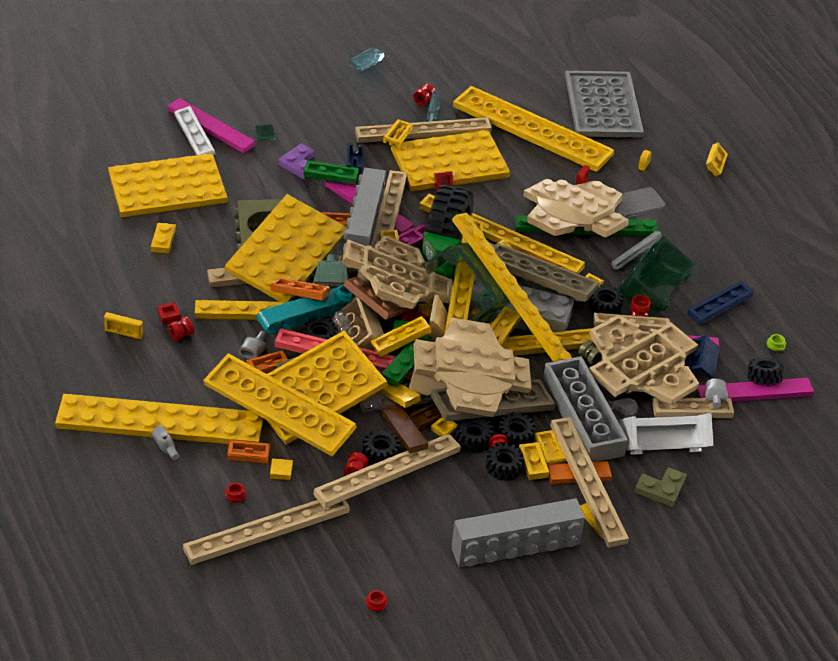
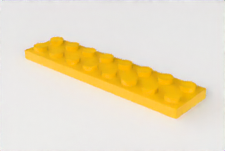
M229 353L203 380L205 386L330 456L336 453L356 429V423Z

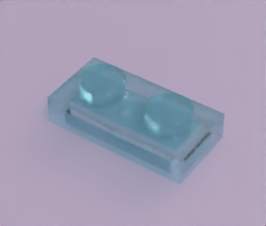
M371 47L351 58L349 65L362 72L383 60L384 53Z
M433 91L425 122L437 119L441 100L438 99L440 92Z

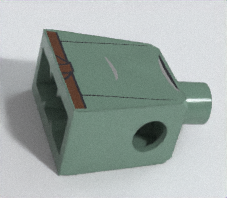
M327 255L326 261L320 260L318 262L313 284L329 286L330 290L344 285L348 279L346 265L343 264V261H338L336 255Z

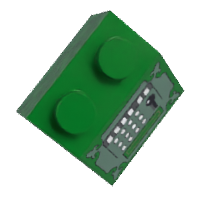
M424 232L422 257L425 261L424 266L427 269H432L436 274L453 280L459 255L460 240Z

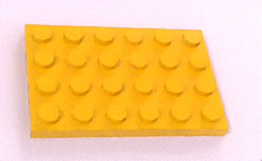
M481 130L405 141L399 148L395 147V144L391 145V151L401 172L407 173L406 183L410 192L435 188L434 173L452 171L454 185L510 177V170L489 131Z
M213 153L108 167L121 218L228 203V197Z
M286 194L226 263L224 270L279 302H290L295 297L294 295L270 291V285L278 278L307 282L316 272L318 262L325 260L327 255L344 238V231L347 227Z
M345 331L340 332L267 374L338 414L388 386L386 379ZM267 420L285 445L298 438Z

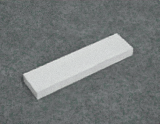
M188 106L175 111V116L195 154L213 153L215 155V150L192 108Z

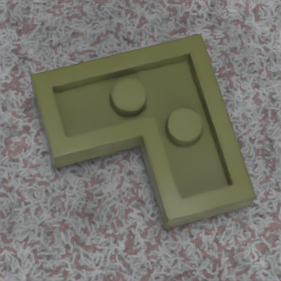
M669 467L662 481L642 474L634 493L673 507L686 481L687 474Z

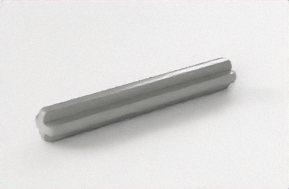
M653 232L612 261L613 269L620 270L662 240L661 232Z

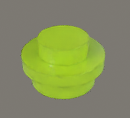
M773 334L768 338L767 346L773 351H782L786 347L785 338L782 335Z

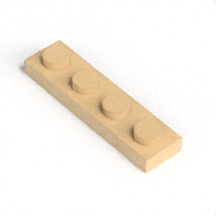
M594 313V328L617 316V314ZM619 315L639 325L638 329L650 332V328L658 330L670 323L669 318Z
M653 398L652 402L655 417L698 416L711 413L712 418H733L734 415L731 398H727L726 402H721V407L718 409L713 407V401L706 400L705 398H681L671 405L658 398Z

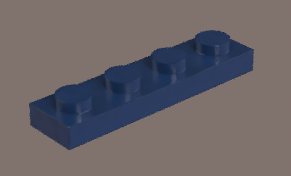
M740 281L689 308L687 315L701 325L753 297L754 291Z

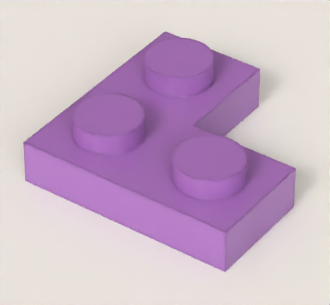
M301 143L279 158L278 165L305 180L307 177H303L304 168L307 160L314 157V150Z

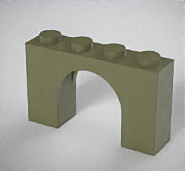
M281 199L238 200V208H234V217L238 219L235 220L236 231H239L236 232L237 243H240L237 244V250L252 235L251 229L259 226Z

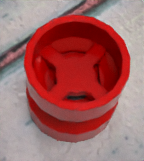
M424 84L413 94V99L418 105L425 106L435 97L436 91L432 85Z
M643 295L633 297L630 316L648 317V310L651 304L650 299Z
M184 317L179 322L168 324L169 333L174 341H179L183 336L188 337L195 333L193 323L189 317Z
M359 452L351 453L347 460L348 464L344 468V475L347 476L366 468L369 462L368 458Z

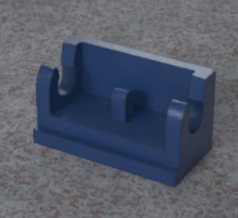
M347 143L346 166L359 168L357 178L359 180V175H363V148L359 145V150L353 151L352 143Z

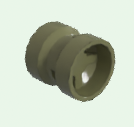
M586 340L578 350V355L582 356L583 359H587L588 363L592 366L601 362L602 355L591 340Z

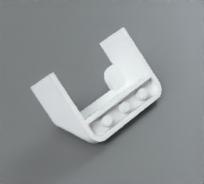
M711 413L698 416L636 418V416L620 419V426L628 439L626 451H630L631 455L643 454V450L689 448V452H701V448L713 446Z

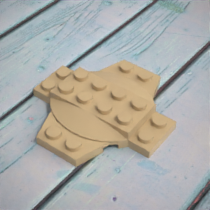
M545 179L524 190V197L537 203V206L528 215L527 222L553 236L574 232L576 227H584L585 231H593L606 238L628 226L629 219L619 213H615V208L622 201L623 194L614 188L602 184L600 181L571 185L561 179L556 182Z
M384 236L377 242L373 249L370 245L364 246L347 240L343 264L349 268L358 269V277L370 282L375 295L380 299L394 302L400 307H407L409 309H413L418 302L428 303L430 298H434L435 295H439L444 303L449 304L452 279L436 274L432 269L426 270L423 266L425 261L418 248Z
M617 315L590 330L589 336L600 351L602 358L601 362L590 367L589 371L593 378L614 397L623 392L626 394L633 391L646 392L671 405L698 389L699 382L689 367L684 366L686 356L697 350L698 344L674 324L669 323L658 330L650 328V332L638 329L639 325Z
M452 317L445 336L437 337L435 342L418 339L414 342L415 374L434 377L438 382L443 381L446 383V392L455 411L494 417L503 393L506 394L510 390L530 393L532 389L529 359L514 357L512 350L501 347L490 324Z

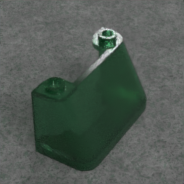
M662 235L643 253L616 290L619 289L621 291L620 294H623V298L630 301L637 295L646 296L651 301L649 309L656 312L660 310L664 312L671 304L669 296L683 278L687 280L693 272L691 270L695 263Z

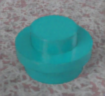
M343 285L339 286L335 291V297L341 302H350L354 297V294Z

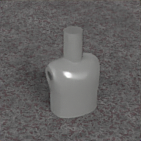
M260 331L256 338L247 337L239 348V354L246 359L259 357L266 350L267 344L263 340L267 333Z
M710 379L706 382L705 399L713 401V407L718 409L721 407V402H726L728 398L726 382L720 379Z
M160 425L154 428L152 437L160 450L168 454L172 460H177L179 455L165 427Z

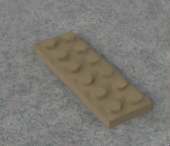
M499 243L493 247L495 253L505 263L511 275L515 274L526 281L538 283L541 287L551 288L559 294L569 295L577 301L586 302L598 289L599 282Z
M540 379L531 380L532 389L530 393L512 390L506 394L503 393L494 416L506 415L508 413L510 415L512 412L518 414L554 410L555 402ZM447 388L432 389L431 397L445 421L489 417L455 411L446 392Z

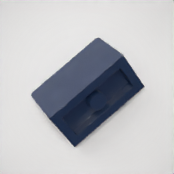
M707 335L692 339L698 344L697 350L688 355L686 366L689 367L693 374L703 372L710 379L715 378L719 346Z

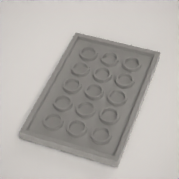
M565 72L576 133L585 137H643L644 130L630 72Z

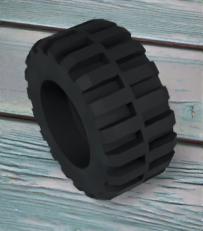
M448 184L440 186L431 206L427 232L459 239L461 244L462 234L452 221V218L463 213H467L472 217L474 205L473 192L470 189Z

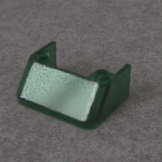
M468 242L449 246L424 263L426 273L430 275L445 263L456 265L463 260L466 262L485 287V290L480 292L477 298L482 310L468 320L483 323L511 303Z

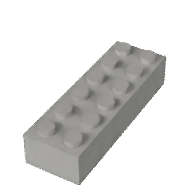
M364 168L363 175H359L358 185L353 197V207L350 209V218L347 220V229L344 231V240L346 242L351 240L364 246H371L384 196L385 170Z
M475 275L469 313L472 309L477 308L484 313L486 321L494 322L505 306L517 311L494 279ZM520 286L526 292L531 303L538 309L541 317L549 324L552 332L567 330L572 315L574 298ZM521 317L515 328L531 331Z
M582 356L545 363L543 382L562 417L571 418L591 461L600 462L625 456L628 439Z
M576 498L455 520L451 549L460 568L580 545L585 516Z

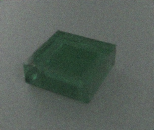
M272 124L255 126L258 141L275 139Z

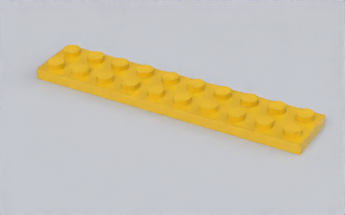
M470 86L453 101L454 108L476 118L488 117L490 124L582 166H589L590 170L597 172L614 155V149L473 86Z
M63 394L55 427L56 429L152 437L153 429L162 425L171 438L176 440L229 444L230 440L260 443L264 418L247 410Z

